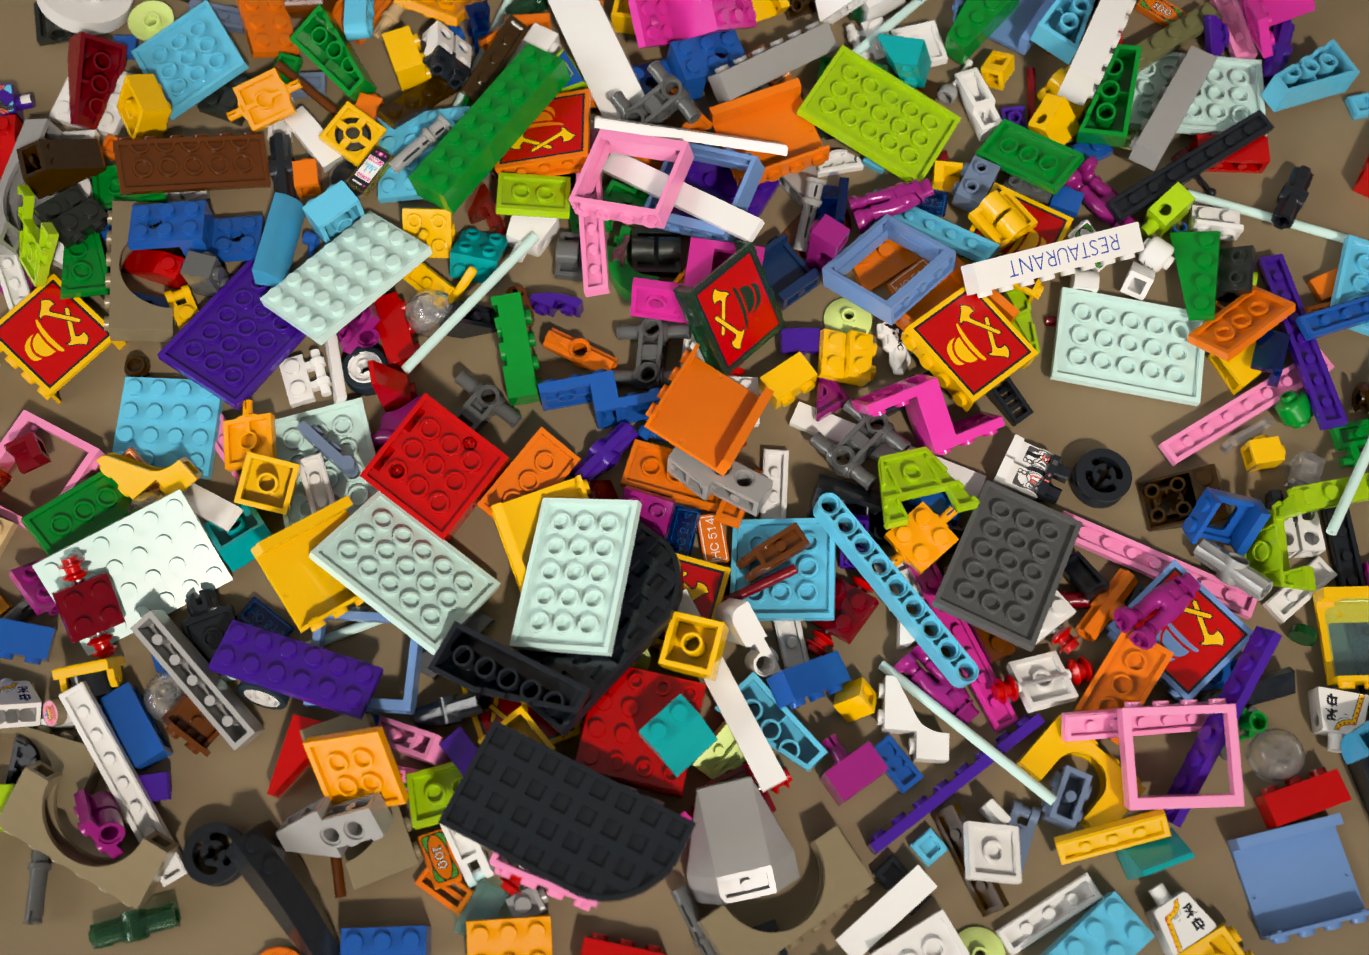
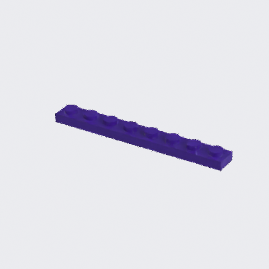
M1283 254L1258 258L1256 264L1266 290L1296 303L1295 312L1279 324L1306 395L1309 398L1319 429L1326 430L1346 426L1348 419L1317 340L1306 341L1295 322L1299 316L1306 314Z
M1259 626L1255 627L1218 699L1226 698V704H1236L1237 720L1282 637L1276 631ZM1223 713L1209 714L1166 795L1199 794L1226 743ZM1191 808L1163 810L1166 814L1167 822L1180 828Z
M1039 713L1032 718L1027 714L1016 723L1017 730L1011 734L1007 730L995 739L998 743L995 748L1005 754L1045 721ZM978 752L975 755L977 761L971 766L966 762L954 771L957 777L950 782L945 778L933 788L936 793L930 798L923 795L912 804L915 808L912 812L906 815L903 811L891 820L894 825L886 832L881 828L870 837L872 843L867 846L873 855L879 853L995 761L984 752Z

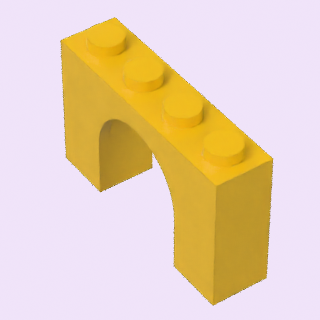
M1058 715L1015 764L1039 782L1061 757L1077 756L1086 760L1092 765L1098 775L1099 791L1096 799L1083 813L1080 825L1087 829L1122 819L1129 809L1124 808L1120 762L1112 754H1105L1098 747L1099 744L1095 739L1068 742L1062 740V715ZM1136 776L1137 795L1141 796L1146 789L1141 785V780Z

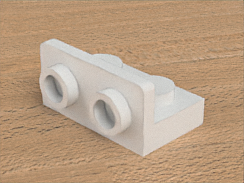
M1192 205L1189 210L1188 232L1220 231L1221 240L1232 241L1238 239L1244 231V225L1240 224V211Z

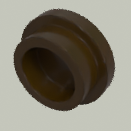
M131 356L125 362L124 371L128 377H146L150 372V363L142 356Z

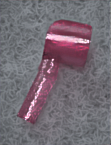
M625 235L621 245L613 249L610 263H613V260L621 261L620 267L624 266L627 256L626 247L630 240L629 235Z

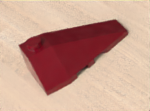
M82 31L69 38L67 64L71 125L90 130L97 129L107 108L106 104L111 94L115 91V85L119 76L122 75L125 69L127 45Z

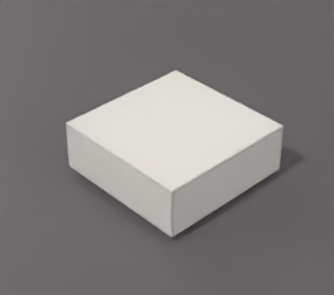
M990 799L977 810L989 823L1006 825L1011 820V817L994 799Z

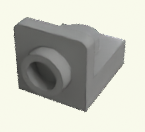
M542 886L536 888V890L528 887L521 891L522 894L517 893L505 900L513 917L536 916L548 910L545 903L549 902V898Z

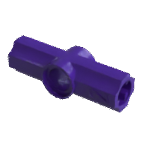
M1290 19L1272 26L1271 31L1275 39V45L1272 46L1273 56L1264 58L1262 66L1263 85L1265 86L1269 84L1274 75L1285 69V65L1291 56L1293 45L1290 44L1295 25Z
M622 421L604 439L600 438L591 446L588 455L570 472V475L573 478L581 475L582 480L586 479L590 486L604 471H609L618 463L621 454L639 437L638 433L629 423Z

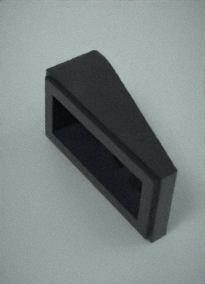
M1010 377L999 383L1003 387L999 391L994 387L985 394L1012 426H1016L1034 413ZM1007 392L1009 396L1003 399L1001 395ZM1011 400H1014L1016 402L1011 407H1008L1007 403H1009ZM1020 407L1023 411L1014 416L1012 412Z

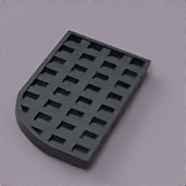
M638 522L612 656L515 650L592 690L579 715L527 704L563 737L575 727L668 627L674 612L678 611L684 587L683 570L672 546L663 537L642 522Z
M496 720L490 726L438 821L439 824L575 896L596 902H614L630 899L647 892L663 881L676 866L696 826V823Z

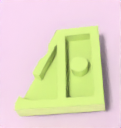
M725 720L714 732L718 740L692 763L693 766L712 780L725 774L728 770L742 766V762L746 761Z

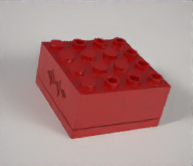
M424 393L359 476L442 540L450 541L475 509L477 503L492 487L512 460L428 394Z
M630 667L587 713L575 761L617 783L682 798L689 767L676 778L641 739L639 730L680 693L701 715L706 684Z

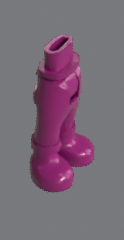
M1091 156L1064 184V186H1069L1076 191L1085 193L1082 201L1101 221L1111 225V228L1136 222L1130 217L1119 224L1106 208V202L1119 194L1103 182L1099 175L1096 176L1095 169L1098 165L1096 157Z
M928 178L919 182L915 179L912 182H899L884 189L866 193L862 197L856 195L849 196L847 200L859 233L863 234L869 229L871 221L880 220L886 214L895 216L919 205L920 202H925V198L934 195V191Z
M1186 572L1181 577L1176 576L1172 580L1154 588L1132 608L1127 606L1118 607L1114 611V620L1123 633H1128L1139 621H1142L1148 614L1158 609L1159 611L1152 618L1148 619L1143 626L1138 627L1129 636V640L1134 645L1143 650H1149L1156 645L1155 635L1184 612L1190 601L1195 598L1196 592L1201 589V585L1190 573Z
M919 644L894 666L897 672L911 675V680L966 725L980 713L972 704L974 701L970 699L965 687L957 688L950 684ZM916 659L924 665L923 667L935 677L938 683H936L923 668L919 667V665L916 663Z

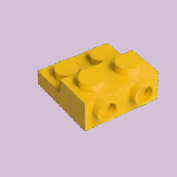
M826 328L822 329L819 340L817 377L859 387L866 385L874 378L876 373V367L872 365V357L875 356L877 351V344L873 342V335L854 330L843 333Z
M1224 922L1217 925L1216 929L1176 955L1254 954L1251 950L1245 952L1239 944L1242 938L1232 925L1227 928Z

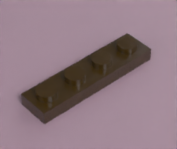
M509 14L459 92L475 103L501 74L528 32L529 27L512 14Z
M434 76L379 108L377 117L395 130L460 91L462 85L454 90L444 78Z
M958 802L932 814L982 916H988L1009 906L1010 904L998 882L968 880L965 877L963 823L967 820Z

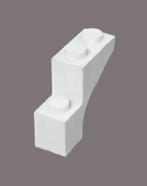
M886 675L882 683H878L877 691L878 699H882V709L877 710V725H881V733L913 735V738H909L908 754H912V762L936 764L948 762L949 733L936 732L925 727L918 720L898 679L894 676Z

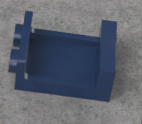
M786 233L779 237L774 236L767 242L761 276L770 298L782 311L820 285L822 273L816 267L811 270L788 244Z

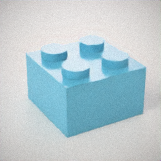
M343 180L329 186L324 193L310 199L302 207L313 231L325 245L365 215L359 199Z

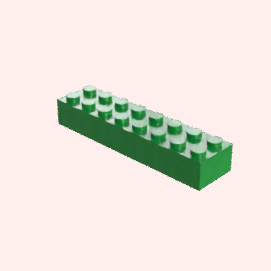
M528 43L408 177L418 196L454 214L571 80L564 59Z

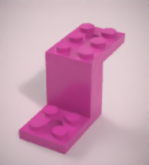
M752 0L628 1L639 49L669 46L670 42L715 34L722 31L757 27L756 12L753 8Z
M1239 0L1241 11L1252 39L1263 59L1273 56L1272 46L1275 45V39L1272 31L1269 30L1270 26L1315 10V0Z
M691 237L684 284L634 277L630 316L704 326L705 318L695 294L710 283V279H715L749 250H751L761 274L765 247Z
M924 374L914 375L851 400L855 411L871 415L872 417L885 414L887 412L886 409L895 406V408L905 406L918 448L926 446L932 453L937 455L947 454L952 451V447L959 444L960 446L969 445L975 442L974 438L981 435L983 437L994 435L998 432L997 429L1005 426L1002 416L983 411L952 423L937 377Z

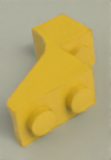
M115 452L108 453L96 460L100 465L101 472L108 478L112 477L118 484L119 491L132 500L143 494L156 481L160 484L159 488L161 491L168 495L180 488L185 492L203 476L186 456L168 467H155Z

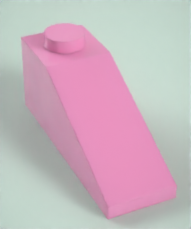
M379 715L380 720L376 727L382 726L391 750L433 766L448 763L449 757L439 745L445 738Z

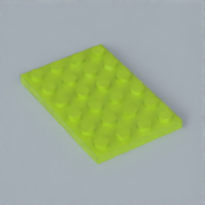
M844 45L840 47L796 113L906 182H912L915 179L918 182L924 180L961 120L960 116L908 84L903 83V81Z

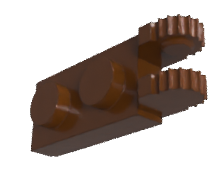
M796 522L753 548L752 552L739 559L736 565L740 570L745 569L758 559L760 565L745 574L747 582H753L763 576L765 572H770L807 549L811 544Z

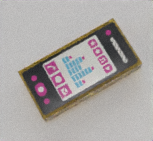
M375 145L346 181L347 184L368 196L390 168L387 162L391 161L394 157Z

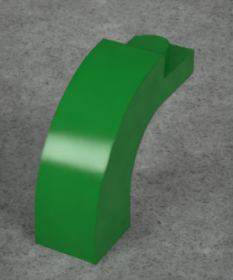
M621 226L620 234H615L613 246L607 245L609 279L615 290L623 298L631 302L634 277L660 281V278L639 273L629 265L627 257L632 239L631 227Z

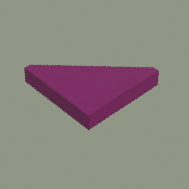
M817 377L815 420L817 422L844 407L851 398L837 381Z

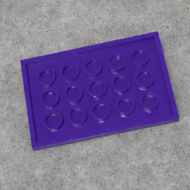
M248 260L157 354L159 360L236 410L242 407L244 400H248L307 336L262 304L260 298L274 287L255 284L252 272L255 260Z

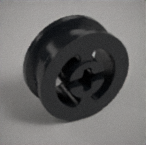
M1103 448L1085 453L1074 466L1070 475V485L1075 496L1085 505L1099 509L1115 505L1128 492L1132 483V472L1127 461L1117 452ZM1105 467L1108 468L1109 471L1104 475L1102 483L1096 490L1092 488L1100 478V474Z
M220 822L208 823L197 828L187 839L182 854L183 865L188 875L199 883L213 887L229 885L241 876L240 872L225 854L229 846L216 841V838L219 835H226L233 842L242 836L243 833L228 824ZM216 849L221 851L218 853V860L213 859V857L216 855ZM199 854L201 858L207 859L204 862L206 865L217 868L215 874L204 872L199 862Z

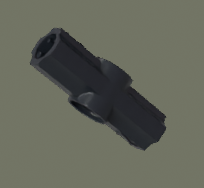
M282 132L274 133L269 138L271 160L268 161L274 185V194L275 192L283 193L297 199L292 161H295L292 153L290 135L283 134Z
M1304 165L1293 168L1287 183L1283 186L1276 200L1278 204L1271 218L1274 227L1283 230L1286 228L1290 229L1298 212L1309 195L1307 190L1314 176L1311 168Z
M473 692L440 697L437 699L438 702L417 707L413 714V722L418 728L423 730L441 725L459 724L465 722L466 718L487 713L491 706L490 696Z

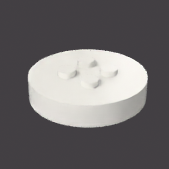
M36 0L43 14L54 24L70 32L79 33L82 31L91 35L106 34L120 28L128 20L133 8V0Z

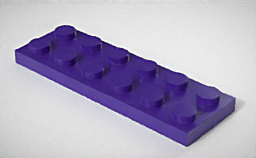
M232 620L208 665L210 671L259 685L362 720L384 673L382 667L236 620Z

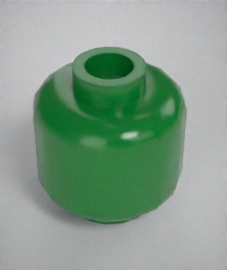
M1288 390L1279 396L1280 400L1275 404V410L1285 426L1297 429L1311 422L1314 413L1309 398L1304 392Z

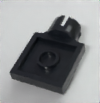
M203 589L199 590V598L196 599L195 593L185 598L189 616L188 619L180 622L182 633L206 661L210 663L232 620H238L233 605L222 606L215 590Z

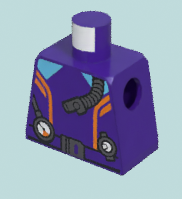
M0 84V116L16 114L19 120L24 123L23 110L35 108L32 94L20 95L13 84Z

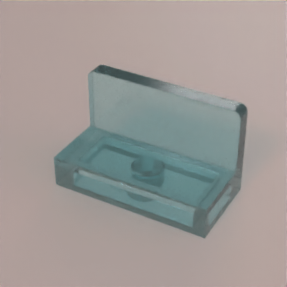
M481 879L453 931L467 938L466 921L496 918L509 894Z

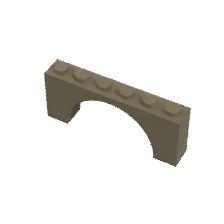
M112 201V210L107 211L108 225H112V231H107V246H111V252H106V266L110 267V273L105 274L106 288H110V294H105V309H109V316H104V331H109L110 341L170 342L174 338L173 308L160 307L145 302L129 290L121 277L123 264L132 251H134L130 250L127 245L132 205L158 203ZM161 223L153 225L151 229L157 228Z
M365 712L362 720L343 714L300 730V734L304 742L307 737L376 727L371 712ZM401 805L388 806L394 821L388 828L387 834L381 839L373 841L359 856L345 863L354 890L419 864L417 859L422 856L417 842L411 843L408 832L412 831L408 816L402 817L399 809Z
M41 725L36 726L35 729L29 727L0 728V740L22 735L35 741L47 754L52 768L63 774L57 790V808L75 813L74 793L84 788L91 796L94 794L101 773L86 745L76 742L77 736L62 732L60 737L52 735L53 729Z
M40 760L26 766L0 814V827L4 829V832L26 842L31 849L46 854L54 863L64 865L74 871L77 877L87 879L97 885L100 891L117 897L127 907L137 910L148 902L180 844L156 830L143 838L134 852L118 857L115 860L85 852L67 836L58 817L56 804L57 790L63 774Z
M837 825L831 827L809 843L818 864L819 887L815 902L808 914L793 927L781 932L771 933L758 931L744 925L724 905L718 906L697 921V924L717 955H780L779 952L786 946L792 949L804 940L802 935L807 931L811 930L814 933L826 924L824 919L829 915L833 914L836 917L848 909L846 903L851 899L855 898L858 901L870 893L868 887L875 882Z

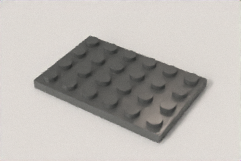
M986 480L978 497L980 504L977 509H973L931 606L1032 652L1083 522Z

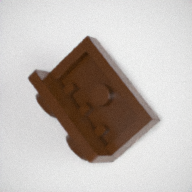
M184 693L161 718L167 725L164 730L176 740L182 737L187 741L184 745L195 755L201 752L208 757L211 754L208 746L220 733Z

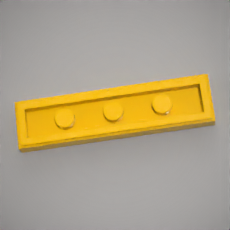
M1157 809L1053 838L1061 864L1064 865L1171 836L1164 810Z

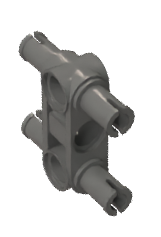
M659 60L652 62L647 68V71L651 73L658 85L638 102L632 105L622 91L614 93L610 98L611 103L620 112L621 119L635 121L641 119L643 123L659 125L677 109L685 116L689 124L695 123L701 117L700 111L690 101L689 92L676 76L670 75ZM678 88V92L671 96L670 92Z
M646 318L644 321L639 322L638 325L618 324L616 329L617 339H638V349L634 370H613L616 385H634V387L644 389L647 392L653 388H662L664 384L670 385L672 381L668 378L673 370L665 369L668 342L670 339L690 340L692 336L691 325L670 324L667 321ZM655 329H659V330L657 331V333H655V334H650L651 331H653V330H655ZM654 374L652 379L645 380L647 376Z
M465 370L456 377L455 383L469 392L471 397L457 411L455 416L474 431L479 433L487 422L496 415L512 428L521 421L523 416L506 404L505 398L499 394L495 386L478 382ZM486 395L495 397V400L491 403H485L482 399Z
M852 397L844 405L843 411L850 414L859 423L838 444L832 443L821 432H817L809 443L825 456L826 462L832 466L835 474L845 478L852 477L868 491L877 482V477L862 467L861 464L881 443H886L895 451L902 452L909 449L911 442L895 431L894 425L889 422L886 414L872 417L871 415L855 411L851 400L855 398ZM873 424H880L883 427L875 429L871 426ZM846 458L849 462L841 464L837 460Z

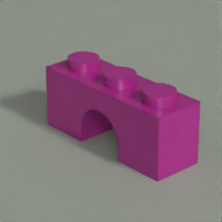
M827 214L820 221L816 220L809 230L811 236L807 241L809 247L805 253L807 256L806 264L812 270L816 267L821 273L822 268L827 262L834 259L842 251L841 249L847 243L850 233L849 228Z

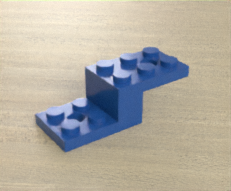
M730 30L670 42L666 60H661L660 63L670 75L672 74L680 80L689 92L691 101L701 99L705 84L709 81L708 77L716 74L714 69L728 64L729 67L733 66V60L744 56L745 52L736 31ZM715 53H722L726 58H720ZM651 63L632 66L645 95L653 89L646 86V83L650 82L656 86L658 85L651 73L647 71Z
M206 200L132 205L127 245L130 250L181 247L185 257L188 251L202 254L203 252H209L216 255L220 263L255 260L264 231L265 220L263 215L214 219ZM161 223L157 228L151 229L153 225ZM243 236L240 241H233L236 237Z
M606 369L596 370L593 374L588 375L573 374L561 380L555 378L547 379L543 383L538 384L544 411L593 402L598 430L618 426L622 421L629 424L647 421L649 417L645 414L653 402L658 405L661 399L657 398V395L662 389L653 388L647 393L641 394L631 392L619 398L613 370L608 371Z

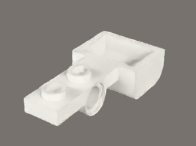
M729 598L722 602L715 611L716 621L724 622L729 629L727 640L729 642L750 647L751 651L746 655L744 661L746 669L751 673L754 671L757 675L765 676L766 679L782 671L777 663L779 657L775 650L767 645L764 639L767 635L749 602L735 598ZM762 656L764 664L762 668L758 669L756 663Z

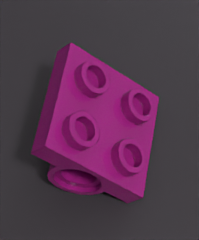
M374 302L336 333L342 351L351 354L357 346L369 348L379 341L380 335L376 325L381 319Z
M626 485L622 500H639L642 504L639 521L665 539L673 518V508L676 500Z
M44 558L10 570V579L36 615L48 612L50 616L59 614L54 600L32 567L34 563Z
M84 788L74 793L76 803L74 811L80 820L77 826L85 837L90 835L94 839L98 850L103 854L107 852L114 860L124 854L121 841L125 836V829L113 794L108 791H101L91 796Z

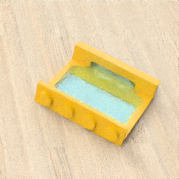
M1369 586L1322 587L1312 593L1327 686H1338V690L1355 689V685H1364V688L1369 690Z

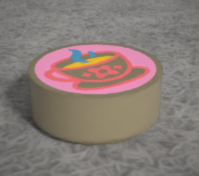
M56 698L45 701L42 709L45 723L50 727L63 725L67 719V711L61 700Z

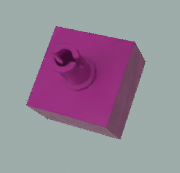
M835 733L821 742L835 761V764L822 775L820 781L838 806L870 785L889 769L869 741L853 753L847 752Z

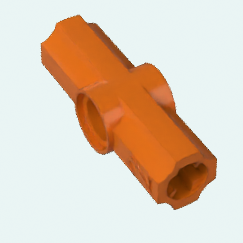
M555 328L549 330L545 336L543 348L571 361L572 365L577 368H586L592 372L600 369L608 371L616 369L618 364L617 358L590 346L589 342L585 339H576ZM578 351L586 352V354L583 356L575 355V353Z
M1121 568L1109 581V590L1094 597L1089 604V610L1074 628L1078 635L1092 643L1097 639L1108 622L1114 619V611L1118 607L1124 606L1123 602L1139 582L1134 574Z

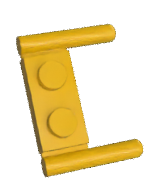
M426 229L421 230L416 239L425 243L430 236L429 231ZM424 262L402 279L443 310L454 301H459L476 275L477 269L473 266L468 267L456 287Z

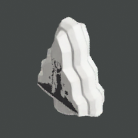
M886 322L877 324V338L882 340V349L889 354V365L894 375H904L910 365L911 355L914 353L906 349L903 341L900 339L904 333L903 330L896 324L892 326Z

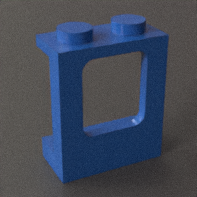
M1207 487L1202 496L1197 500L1196 506L1189 517L1184 521L1182 529L1192 544H1196L1201 537L1230 544L1235 553L1245 556L1271 514L1259 499ZM1221 503L1236 506L1222 527L1208 525Z

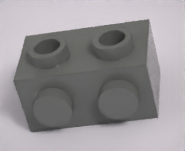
M188 251L180 271L195 294L211 298L231 279L217 256L209 252H203L202 254Z

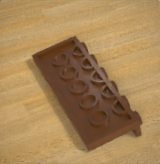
M249 131L242 135H233L232 133L225 132L218 134V136L196 134L193 137L171 135L168 138L146 136L143 139L120 137L117 140H113L120 196L264 188L271 186L264 134Z

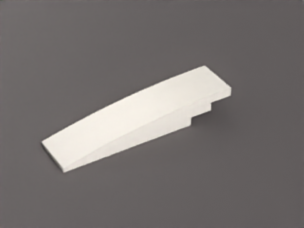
M548 0L602 117L621 119L620 112L610 101L611 96L618 91H622L629 102L634 105L645 96V93L601 1Z

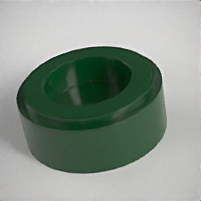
M1293 624L1288 637L1297 644L1313 646L1317 640L1318 633L1308 625Z

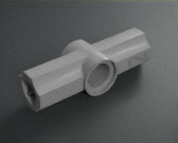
M1203 539L1193 552L1194 558L1215 571L1216 577L1220 581L1230 586H1237L1258 601L1263 600L1273 587V581L1249 566L1250 562L1248 559L1240 554L1226 551L1212 540Z

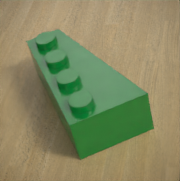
M966 0L947 34L945 43L947 56L963 65L1018 7L1020 0Z
M319 4L289 39L354 101H357L360 92L373 94L377 89L333 14Z
M1117 44L1083 123L1078 130L1076 142L1125 147L1142 46Z
M521 292L492 296V306L497 315V318H494L498 337L501 339L499 349L502 361L505 363L503 365L508 400L511 406L540 402L538 384L542 383V378H537L536 370L540 369L538 354L533 355L532 347L537 346L534 332H530L528 325L533 323L531 309H526Z

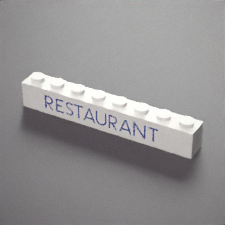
M1134 222L960 267L967 296L977 294L978 298L993 295V289L998 288L999 293L1013 290V284L1019 283L1020 287L1035 284V278H1040V282L1055 279V273L1060 272L1062 277L1076 273L1075 268L1080 267L1081 271L1096 268L1095 263L1100 262L1101 266L1116 263V257H1120L1121 261L1135 258V252L1143 251L1144 246L1139 223Z

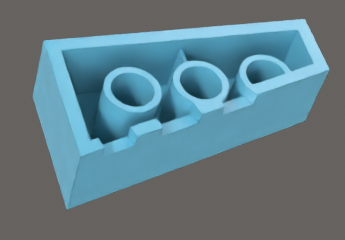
M1056 0L1038 23L1030 40L1069 65L1078 50L1095 0Z
M1332 39L1324 47L1321 46L1316 49L1313 54L1306 55L1298 63L1292 64L1274 75L1261 96L1272 111L1277 112L1346 92L1360 71L1337 42Z
M754 671L738 685L772 749L807 772L812 770L828 754L827 750L787 707L779 709L771 690ZM716 706L714 709L722 715L719 707Z

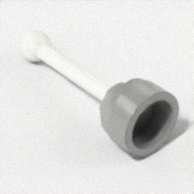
M967 59L964 63V67L960 72L966 71L968 68H971L973 66V61L971 59ZM956 79L952 84L942 86L937 93L938 99L946 105L953 104L957 98Z

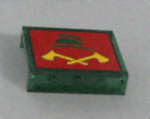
M741 240L733 241L736 252L695 286L679 285L673 290L696 343L700 344L699 349L705 363L726 376L786 326L782 317V311L775 300L774 291L766 278L765 269L762 267L757 256L755 246L752 242Z

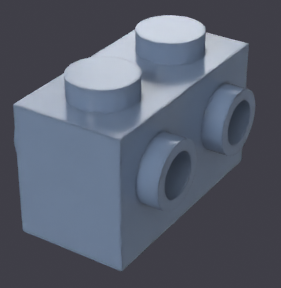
M974 155L971 163L966 162L961 171L962 181H956L951 191V194L954 195L951 205L969 213L979 207L982 200L989 194L1001 166Z
M1068 765L1060 768L1059 771L1055 770L1049 785L1053 787L1051 792L1057 796V799L1051 806L1043 800L1041 811L1044 813L1041 820L1065 830L1078 826L1083 817L1082 806L1084 801H1087L1092 790L1090 783L1093 776Z

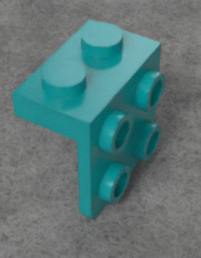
M474 228L464 229L450 251V277L461 279L468 267L473 266L477 269V273L472 281L483 283L500 266V260L509 245L507 237L499 233L481 232Z

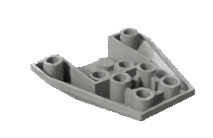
M751 776L696 788L693 822L696 823V826L691 834L686 873L690 894L694 902L715 905L734 903L777 893L800 878L795 851Z

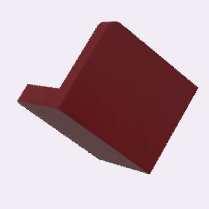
M33 432L4 444L5 450L14 457L17 467L22 474L52 462L43 440Z

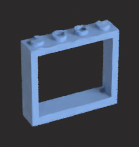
M689 142L694 155L693 161L746 171L732 205L747 212L765 170L759 157L751 155L750 152L743 154L731 148L719 149L709 144L699 145ZM664 161L660 171L670 175L675 162ZM649 195L644 208L656 209L659 199ZM672 213L665 228H657L715 241L734 243L736 238L705 221Z
M886 214L866 232L860 234L847 248L842 249L834 259L827 262L822 268L823 286L892 326L955 270L956 251ZM890 239L930 261V263L886 301L846 278L845 275L883 242Z
M351 607V611L337 619H334L333 616L325 619L326 623L327 620L393 624L379 612H367V609L362 607ZM327 624L313 632L311 645L324 648ZM412 638L410 639L403 700L372 698L366 710L367 712L411 715L415 713L423 647ZM303 701V705H305V706H307V707H309V708L327 709V708H324V707H321V706H318V705L311 704V703H308V702Z

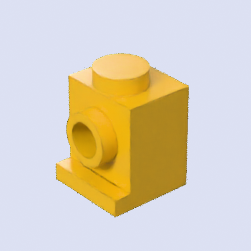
M995 50L991 52L981 67V76L989 88L1004 90L1005 83L1015 70V55Z

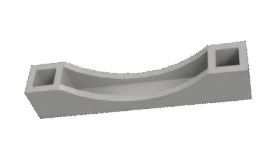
M47 118L24 121L0 180V255L16 254L19 247V230H22L20 217L18 216V206H21L23 196L17 194V186L27 184L22 178L16 149L37 140L61 139L63 132Z

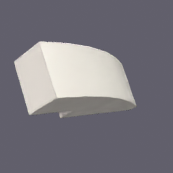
M977 67L955 73L961 100L979 142L986 141L1002 121L994 107L995 98Z
M301 106L296 109V114L283 121L310 157L316 158L319 167L326 173L336 163L343 160L344 157L319 140V135L323 132V128Z

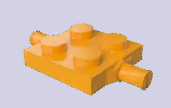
M273 68L233 88L238 99V108L226 113L228 119L233 122L243 116L248 120L252 131L259 132L297 113L292 102L291 93L303 88V85L299 78L288 84L284 83L278 70Z
M244 400L242 404L243 415L233 420L223 421L225 470L229 472L243 469L247 451L277 459L275 415L272 413L253 414V400Z
M924 502L920 503L908 514L910 520L907 525L892 528L884 535V538L892 545L896 553L890 558L894 562L893 564L897 567L904 562L921 575L959 541V538L947 525V522L957 515L956 510L952 512L953 507L949 506L941 515H938Z

